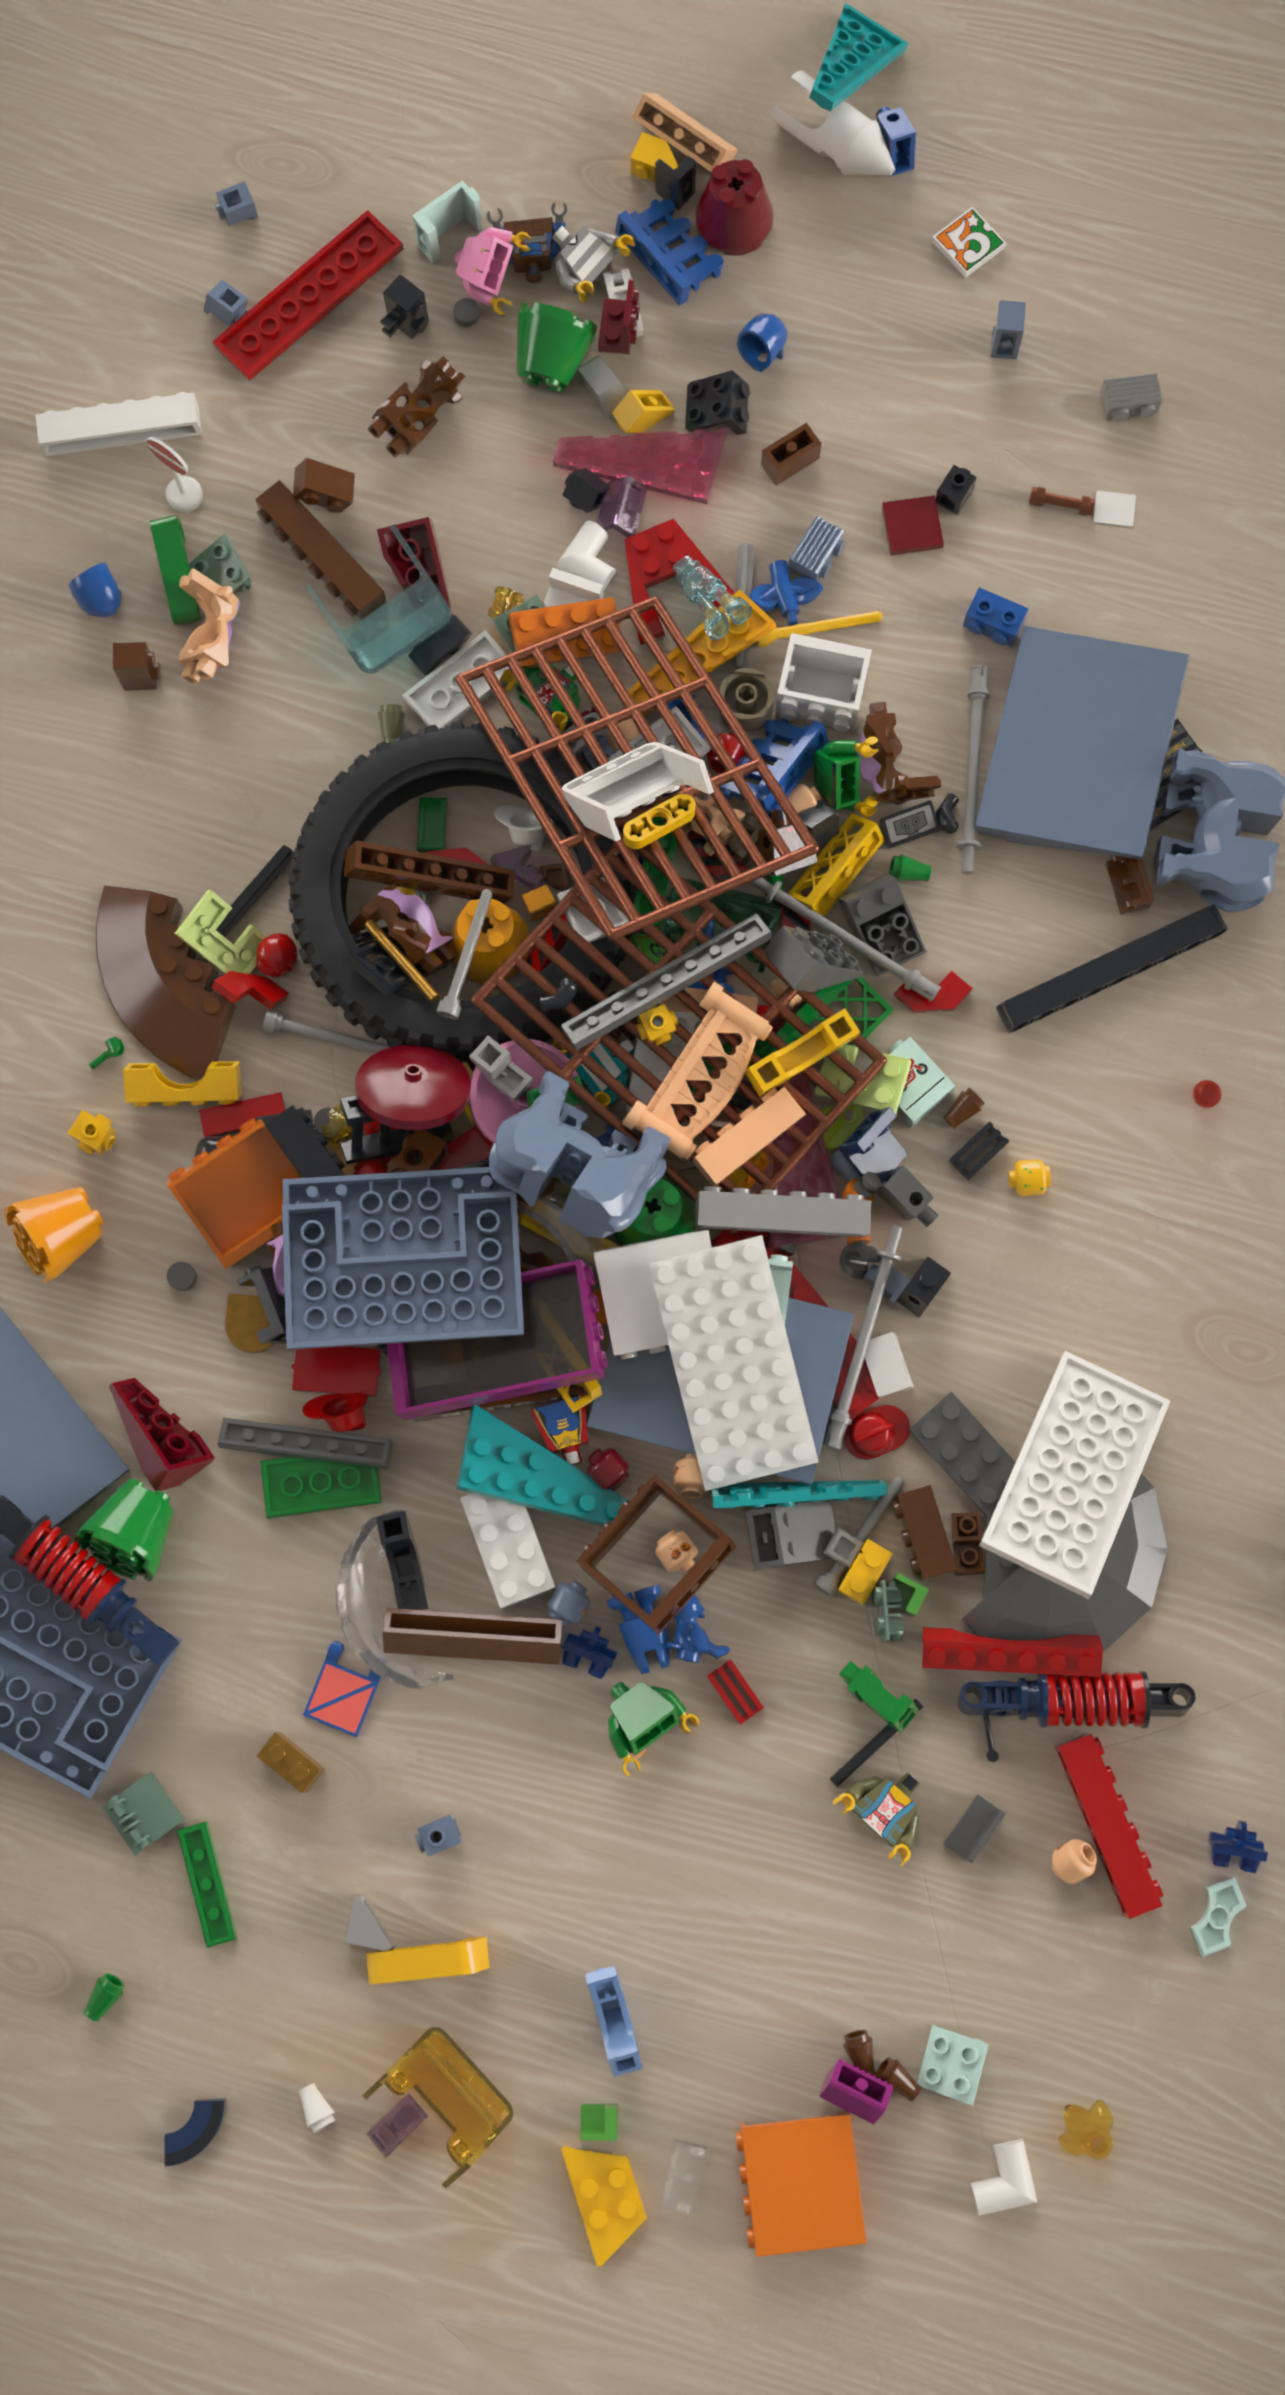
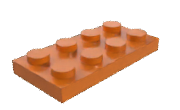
M614 597L511 612L508 616L515 651L616 612ZM606 628L592 633L605 655L621 653ZM582 638L568 642L577 659L593 657ZM557 647L543 652L551 664L565 662ZM533 657L518 662L521 668L538 666Z

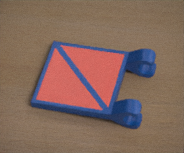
M334 1641L329 1646L324 1664L303 1715L358 1737L378 1684L386 1669L387 1662L382 1659H376L367 1677L337 1664L343 1652L344 1644Z

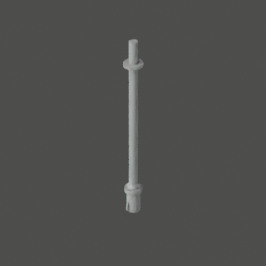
M981 665L971 667V688L968 689L967 694L968 698L972 700L965 827L964 840H960L956 844V847L963 851L962 874L966 875L973 873L974 851L981 849V843L975 841L983 702L989 698V689H987L989 668L986 665L983 666V670H981Z
M761 877L749 882L768 894L766 898L767 903L775 899L824 931L836 936L846 945L902 979L905 989L914 990L930 1002L933 1001L937 992H939L941 987L920 975L921 971L905 969L780 889L781 881L778 880L773 885Z
M892 1225L885 1250H877L876 1254L882 1257L838 1408L829 1414L828 1419H831L825 1441L823 1442L824 1445L841 1449L847 1425H851L852 1419H849L848 1411L893 1261L901 1260V1257L895 1253L903 1228Z

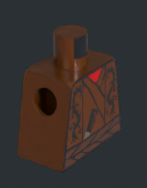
M781 807L771 809L772 823L790 851L792 852L804 847V843ZM763 828L759 829L758 850L766 863L780 857ZM814 854L768 875L777 876L817 863V856Z

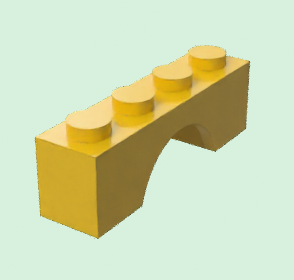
M844 1008L790 1045L768 1055L749 1067L745 1075L759 1097L852 1041L860 1034V1031Z
M212 1061L207 1068L205 1076L189 1084H181L168 1079L160 1071L157 1063H128L123 1069L126 1103H134L135 1106L139 1107L149 1106L151 1102H162L164 1106L178 1105L181 1101H190L191 1105H203L207 1101H218V1104L226 1105L233 1104L242 1094L240 1061Z

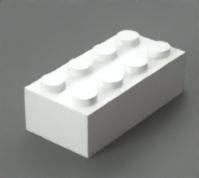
M469 1494L460 1498L498 1604L502 1610L555 1590L556 1585L527 1507L476 1494Z

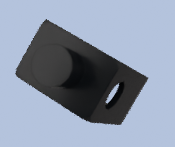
M927 1257L907 1284L897 1302L920 1318L947 1281L951 1272L930 1257ZM910 1296L916 1298L920 1303L914 1301Z

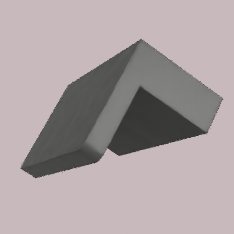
M977 1794L944 1844L972 1863L1006 1813Z

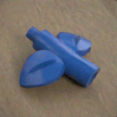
M778 560L769 565L772 584L756 586L751 591L749 598L763 611H772L778 607L781 617L786 618L787 625L792 626L798 623L796 616L799 613L798 605L812 602L821 593L823 586L817 580L805 576L794 578L790 581L787 561Z

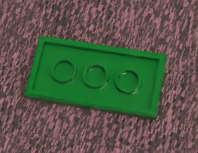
M294 1457L260 1461L267 1519L382 1503L378 1468Z

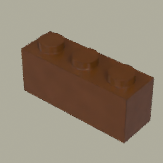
M931 1485L896 1495V1502L892 1503L896 1519H902L905 1530L901 1531V1536L905 1547L911 1548L914 1557L910 1559L914 1576L919 1575L922 1581L957 1570Z

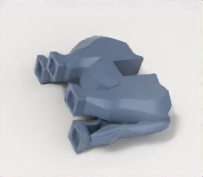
M1178 748L1173 756L1170 781L1179 782L1190 779L1194 780V782L1180 787L1168 784L1162 795L1160 816L1167 817L1177 810L1193 808L1196 810L1199 820L1194 830L1193 843H1187L1178 838L1173 840L1163 835L1157 841L1153 867H1158L1156 885L1164 886L1169 881L1178 879L1191 884L1202 898L1226 912L1244 911L1264 901L1265 896L1273 890L1275 860L1279 843L1238 835L1240 831L1268 835L1283 817L1285 778L1276 769L1268 765L1250 761L1221 762L1197 750L1186 752Z
M546 1071L538 1088L541 1096L534 1101L531 1107L506 1119L499 1126L496 1133V1142L493 1144L489 1156L491 1176L499 1184L521 1195L528 1205L534 1207L552 1178L555 1177L564 1184L572 1186L559 1222L572 1225L587 1237L604 1238L614 1232H620L630 1226L636 1219L644 1204L646 1193L664 1176L666 1161L662 1157L666 1153L671 1138L649 1126L645 1129L639 1144L632 1138L614 1130L607 1147L601 1146L599 1141L587 1132L582 1131L589 1115L564 1102L569 1082L550 1071Z

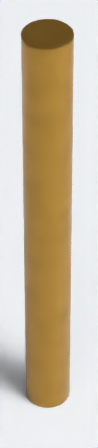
M373 919L368 920L364 927L431 1003L438 1001L440 995L377 923Z

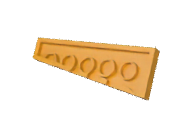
M739 589L688 635L686 640L709 674L776 628V624ZM678 646L666 655L684 684L698 679ZM659 664L655 665L647 673L660 694L674 689ZM639 681L628 690L635 704L650 699ZM650 710V711H648V712H645V713H643L642 715H643V716H646L647 714H649V713L652 712L653 710Z

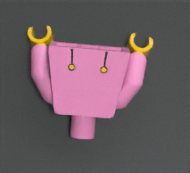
M490 227L479 233L477 237H468L463 250L456 252L455 262L458 265L456 275L463 278L462 284L469 297L488 307L492 305L496 313L507 316L508 314L501 311V305L505 302L512 306V303L504 298L496 299L494 295L498 296L513 249L511 243L516 244L521 251L528 252L530 248L521 245V242L524 239L532 240V238L526 232L512 235L513 232Z

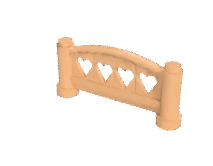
M716 982L712 983L699 1003L700 1007L708 1011L648 1105L646 1106L637 1100L622 1122L630 1130L634 1127L644 1133L645 1129L650 1126L670 1137L671 1141L667 1150L681 1159L685 1158L688 1160L697 1147V1145L692 1143L694 1137L701 1133L728 1104L745 1075L755 1042L758 1039L764 1041L773 1028L767 1020L723 992L724 987ZM716 1033L739 1034L741 1036L742 1043L735 1046L736 1051L734 1055H727L724 1052ZM701 1057H722L726 1060L727 1066L720 1070V1077L718 1079H712L709 1076ZM686 1081H708L711 1084V1091L705 1093L704 1102L698 1103L694 1100ZM670 1104L693 1105L696 1108L695 1116L689 1117L690 1123L688 1126L683 1127L678 1123Z

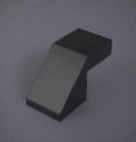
M451 615L423 635L408 657L424 675H429L445 655L457 653L472 633L456 615Z

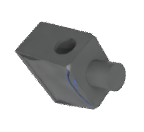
M904 1165L895 1168L882 1182L881 1187L875 1191L879 1197L907 1221L916 1217L928 1227L938 1217V1214L928 1205L934 1197ZM910 1197L913 1199V1205L910 1203Z

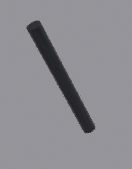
M915 1698L913 1702L920 1711L923 1708V1706ZM886 1725L829 1778L836 1787H839L898 1731L891 1725Z

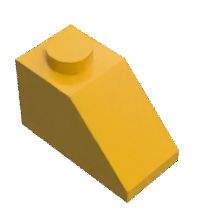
M630 390L612 412V415L618 421L617 424L622 431L626 433H643L672 415L676 409L662 390Z

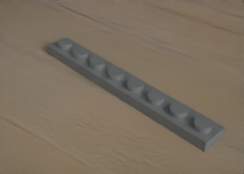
M756 913L561 1025L562 1030L577 1051L772 939L771 931Z

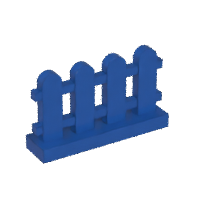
M657 199L651 201V207L639 214L636 211L630 214L627 211L620 213L617 218L615 233L619 237L625 234L632 236L635 246L627 245V247L679 306L688 301L691 288L696 291L700 288L702 281L711 276L714 279L720 276V270L724 262L722 256L718 254L706 256L704 252L706 251L707 241L703 236L698 235L691 238L688 235L691 228L690 220L685 217L675 220L672 217L675 209V204L672 200L663 199L659 202ZM662 221L667 224L656 232L651 229ZM679 239L683 242V244L673 250L667 247ZM696 257L699 262L687 269L684 264Z
M782 718L780 721L769 720L764 724L767 738L765 740L761 738L752 740V743L763 759L775 762L773 766L766 765L787 797L813 765V753L829 743L823 723L814 721L811 726L804 725L801 728L789 724L788 719ZM781 740L790 744L786 747L775 742ZM742 757L736 766H741L745 763L750 762L751 760L749 758ZM758 771L743 776L745 780L751 778L761 781L758 785L750 782L747 783L771 819L770 810L780 806ZM733 781L720 786L726 799L730 800L732 797L744 800Z

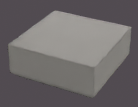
M837 1528L823 1554L846 1568H850L864 1543L844 1530Z

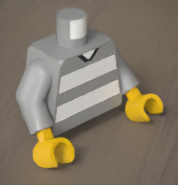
M561 226L551 237L562 248L561 252L554 258L560 284L573 293L578 294L581 302L587 301L586 292L592 296L594 295L592 282L618 253L616 250L619 248L623 256H628L630 250L626 245L635 246L632 236L628 234L619 237L582 227L573 237Z

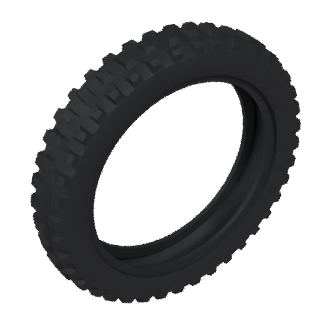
M452 722L451 725L438 729L435 724L425 726V728L418 729V733L414 735L409 730L400 733V737L394 739L391 744H388L386 741L377 744L375 748L369 751L370 755L368 757L361 754L354 759V763L348 767L347 773L341 771L328 786L330 791L324 790L318 797V802L313 808L314 812L309 813L301 829L302 835L298 837L296 843L297 847H295L292 871L289 872L288 880L291 897L289 899V910L293 914L294 922L291 924L293 935L296 940H299L302 947L299 950L304 964H310L313 968L310 972L312 980L317 988H325L327 991L325 997L333 1007L340 1006L345 1011L343 1014L344 1018L351 1025H362L369 1037L375 1040L381 1037L387 1041L390 1047L425 1045L443 1050L455 1058L462 1057L465 1062H472L469 1056L487 1036L500 1045L512 1041V1039L471 1003V1000L460 1001L461 1011L458 1019H449L436 1013L441 999L431 1003L426 996L406 988L385 996L344 961L349 952L358 949L348 929L346 894L349 878L344 877L346 849L355 841L364 842L375 826L400 805L419 795L437 789L453 786H480L502 790L526 800L481 723H472L470 727H465L462 722ZM507 726L498 728V732L511 754L526 749L514 728ZM532 735L536 744H539V738ZM558 748L543 754L562 787L576 779ZM530 759L518 764L546 813L562 830L566 838L577 834L534 760ZM624 827L619 828L622 834ZM604 835L594 839L603 854L614 843L612 839ZM584 844L573 847V850L578 858L582 873L585 875L595 862ZM620 853L618 857L626 863L625 859ZM610 865L634 905L636 898L634 886ZM633 932L628 935H625L624 937H626L629 940V936H631ZM607 937L590 942L616 967H618L620 961H624L626 953ZM569 939L567 940L559 954L604 992L613 978ZM552 962L540 972L557 989H559L562 979L569 978ZM529 980L521 986L514 988L558 1028L572 1019L563 1009L541 1011L540 997L547 995L532 981ZM576 984L577 993L571 1002L580 1010L586 1011L592 1005L594 1006L596 1001ZM503 993L485 999L528 1039L540 1040L542 1042L552 1039L546 1031Z

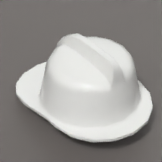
M508 804L500 806L495 810V818L508 826L513 843L534 850L542 848V843L547 835L531 808L518 804Z

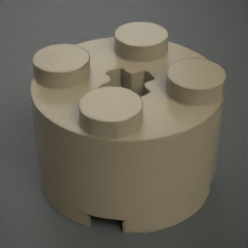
M753 668L737 669L722 681L719 691L745 732L762 729L769 720L773 709L774 689L771 682L768 681L761 671ZM720 714V716H721V718H722V720H723V723H724L726 726H728V724L726 723V721L724 720V718H723L722 715Z

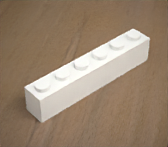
M186 392L166 397L152 396L149 399L137 401L125 400L122 403L115 404L101 403L87 408L73 407L70 410L58 412L46 411L44 414L35 415L38 444L45 457L146 443L150 437L167 440L202 435L199 407L194 393Z

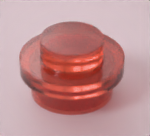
M1211 1080L1200 1081L1193 1089L1194 1101L1203 1108L1214 1107L1222 1096L1219 1085Z

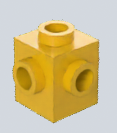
M663 1004L658 1007L655 1005L640 1014L636 1021L638 1024L635 1026L640 1033L641 1040L647 1038L649 1043L655 1041L656 1045L659 1046L673 1040L672 1037L677 1030L675 1026L678 1025V1021L673 1010H667L666 1005ZM660 1018L663 1023L662 1026L657 1027L652 1021Z
M82 1109L67 1134L79 1142L77 1147L89 1155L96 1152L102 1156L105 1150L109 1151L114 1145L117 1132L110 1126L112 1121L98 1113L95 1117Z

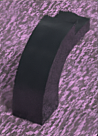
M405 1510L377 1516L380 1542L390 1567L398 1609H429L420 1558Z

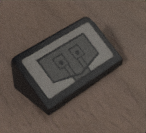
M931 800L883 817L879 822V827L889 849L940 831Z

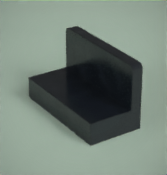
M689 156L675 170L661 159L655 162V192L663 199L672 200L677 210H680L696 193V161Z

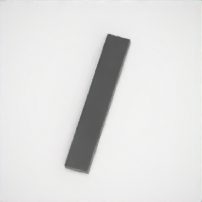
M223 1418L217 1445L219 1448L388 1469L393 1441L389 1438Z

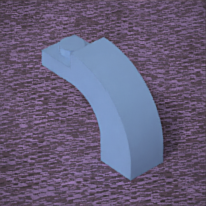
M615 1966L599 1968L594 1972L585 1974L599 2019L607 2058L613 2076L616 2077L643 2069L627 2002Z

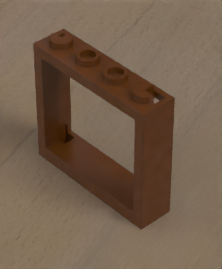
M654 1474L645 1484L641 1483L637 1490L638 1493L631 1501L628 1500L621 1505L615 1519L611 1523L607 1522L602 1526L596 1540L583 1548L584 1552L576 1562L584 1572L658 1636L736 1549V1546L728 1535ZM661 1495L715 1540V1542L649 1615L595 1567Z

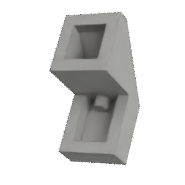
M597 356L578 367L577 372L587 392L596 396L606 419L610 420L614 417L612 412L626 396L621 382L604 360Z
M489 1036L469 1056L487 1080L514 1103L533 1083L531 1076L511 1062L510 1052Z

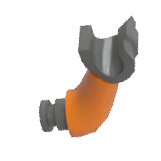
M870 1171L866 1172L860 1179L853 1178L847 1183L842 1193V1199H846V1195H863V1200H869L872 1203L875 1191L882 1185L881 1180ZM870 1235L867 1237L846 1236L848 1246L844 1247L841 1251V1269L844 1273L851 1275L855 1279H863L868 1272L867 1262L879 1263L882 1258L876 1254L877 1249L875 1247L867 1245L870 1243Z

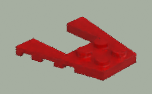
M674 518L624 539L633 604L650 598L646 590L647 588L694 568L714 612L735 594ZM654 609L640 614L655 639L665 635L663 626ZM638 632L639 643L643 645L645 642Z

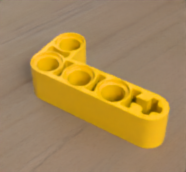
M486 1936L467 1938L449 1943L393 1948L387 1951L377 1950L366 1953L369 1984L466 1975L490 1968Z

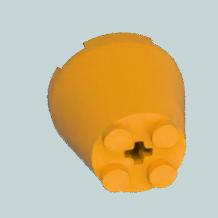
M479 899L471 900L466 904L450 929V933L453 934V940L449 944L458 953L452 960L456 968ZM491 899L466 975L468 980L482 985L530 935L524 919L515 910L497 900ZM530 950V951L528 952V954L523 958L525 961H527V959H528V957H529V955H530V953H531V950ZM515 967L504 980L513 977L519 970Z
M82 1187L15 1202L4 1208L6 1224L14 1226L12 1231L16 1239L15 1244L34 1274L37 1276L42 1273L45 1276L43 1277L45 1283L59 1277L97 1242L103 1234L100 1228L104 1224L103 1219L96 1209L91 1210L87 1203L89 1201L88 1196Z

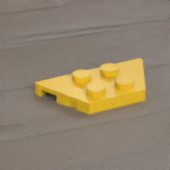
M563 2146L561 2151L596 2265L600 2267L647 2219V2215L628 2155L608 2154L590 2149L589 2151L571 2148V2146Z

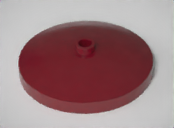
M399 1045L381 1050L370 1056L360 1066L355 1079L356 1099L362 1110L374 1120L398 1129L424 1130L446 1124L463 1112L470 1099L471 1080L465 1066L451 1054L425 1045Z

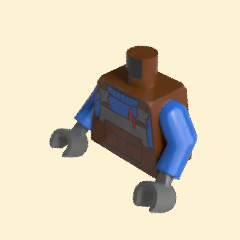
M555 202L552 204L551 212L555 216L554 222L553 217L503 222V227L500 224L503 219L502 211L497 208L499 213L498 221H493L488 211L486 215L487 220L490 224H493L494 228L513 232L512 235L526 232L532 238V240L524 239L521 242V245L530 248L528 252L521 251L516 244L511 243L513 249L508 264L513 265L515 273H526V280L528 282L537 283L541 281V271L550 270L552 268V261L562 250L551 237L561 226L566 229V222H563V217L567 214V205L564 203V212L562 214H556Z

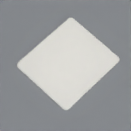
M1097 491L1093 521L1095 523L1132 527L1136 495Z

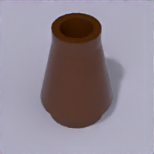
M968 1088L965 1092L961 1091L943 1118L955 1129L958 1125L982 1111L981 1107L985 1102L971 1088Z
M856 2030L846 2034L843 2047L854 2068L859 2067L860 2071L864 2070L865 2073H870L871 2076H874L876 2073L874 2069L872 2037L868 2036L867 2030Z
M887 2057L876 2070L875 2077L877 2079L881 2078L882 2082L886 2081L888 2085L892 2084V2091L907 2098L909 2101H913L921 2091V2086L915 2082L897 2059L893 2060Z

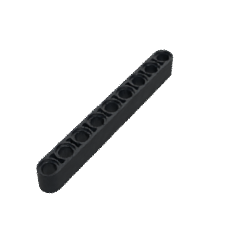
M1216 905L1207 906L999 1004L996 1010L1008 1033L1015 1032L1210 941L1226 932L1228 927Z

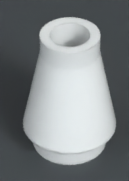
M315 2083L298 2092L301 2097L307 2127H311L313 2133H317L336 2122L333 2117L335 2112L318 2091Z

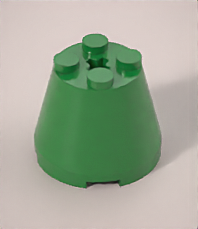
M522 302L518 312L516 372L519 374L518 377L522 378V382L527 385L538 387V383L548 385V390L562 394L564 388L568 387L595 338L597 326L592 321L586 319L584 323L580 322V318L574 316L573 312L559 307L537 302L534 303L533 307H527L528 304Z
M662 1177L646 1193L642 1209L632 1224L620 1232H614V1235L620 1245L624 1246L694 1232L695 1208L693 1202L671 1180ZM656 1203H658L660 1211H654L653 1215L649 1214L648 1212L652 1211Z
M129 1478L128 1482L122 1484L80 1527L74 1537V1542L80 1544V1550L88 1549L91 1551V1554L97 1558V1563H103L106 1569L132 1580H135L137 1576H143L146 1581L150 1582L159 1568L173 1516V1508L169 1504L171 1498L162 1491L155 1490V1492L144 1488V1485L138 1480Z

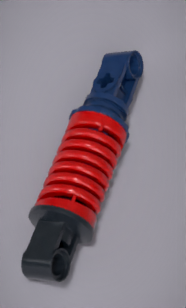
M1 1495L0 1534L4 1535L15 1545L8 1558L18 1563L21 1567H27L28 1573L31 1575L36 1574V1579L39 1582L45 1581V1587L53 1589V1593L56 1596H62L64 1603H71L70 1606L74 1611L81 1610V1617L86 1620L88 1625L99 1620L106 1625L105 1629L111 1633L116 1629L137 1646L147 1658L161 1667L180 1643L135 1607L138 1600L134 1597L129 1598L123 1592L127 1581L117 1577L111 1570H107L102 1576L101 1574L105 1571L106 1566L103 1563H99L93 1568L97 1563L95 1556H90L84 1561L88 1556V1551L81 1549L76 1554L80 1544L73 1542L68 1547L67 1545L71 1541V1536L68 1534L58 1540L62 1530L60 1527L51 1528L52 1521L48 1515H44L34 1523L14 1503ZM142 1621L143 1625L141 1628L144 1630L143 1634L136 1633L133 1635L132 1631L134 1628L131 1623Z
M1145 1671L1124 1673L1122 1675L1120 1673L1110 1675L1104 1672L1101 1677L1038 1674L1037 1679L1033 1681H1027L1026 1678H1018L1017 1682H968L961 1688L957 1705L962 1713L970 1716L991 1715L1007 1717L1018 1715L1019 1720L1034 1717L1037 1718L1041 1728L1058 1726L1060 1717L1064 1726H1070L1073 1717L1075 1726H1081L1084 1720L1086 1726L1091 1727L1096 1720V1724L1099 1727H1103L1106 1724L1107 1718L1108 1725L1114 1727L1117 1725L1119 1718V1723L1122 1727L1133 1724L1135 1727L1146 1729L1149 1726L1150 1716L1182 1717L1186 1715L1195 1703L1196 1695L1192 1687L1185 1683H1149ZM973 1693L977 1695L980 1702L971 1704L966 1701L964 1695ZM1173 1695H1181L1185 1699L1186 1705L1176 1704L1173 1700Z

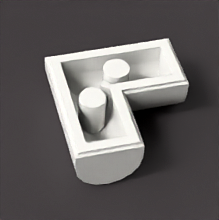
M589 520L586 521L557 562V568L602 584L604 591L616 574L615 568L596 558L608 540L606 531L597 523Z
M1023 2139L993 2145L1000 2176L970 2183L977 2215L981 2216L1038 2203Z

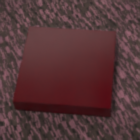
M935 495L882 502L890 556L943 548L944 542Z

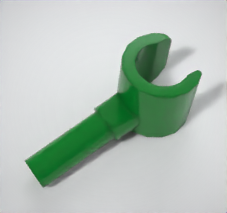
M118 1037L106 1040L105 1043L108 1050L93 1060L89 1066L95 1069L106 1059L122 1055L124 1053L122 1040L118 1039Z

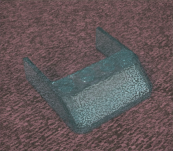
M395 524L390 529L419 570L420 578L351 628H341L315 588L310 584L305 586L357 666L367 674L380 672L446 626L452 616L451 609Z

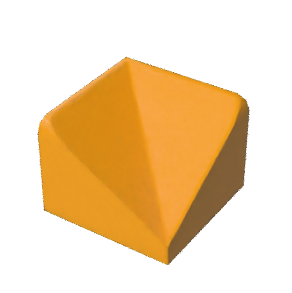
M547 885L522 895L523 904L531 921L547 916L556 906V902Z

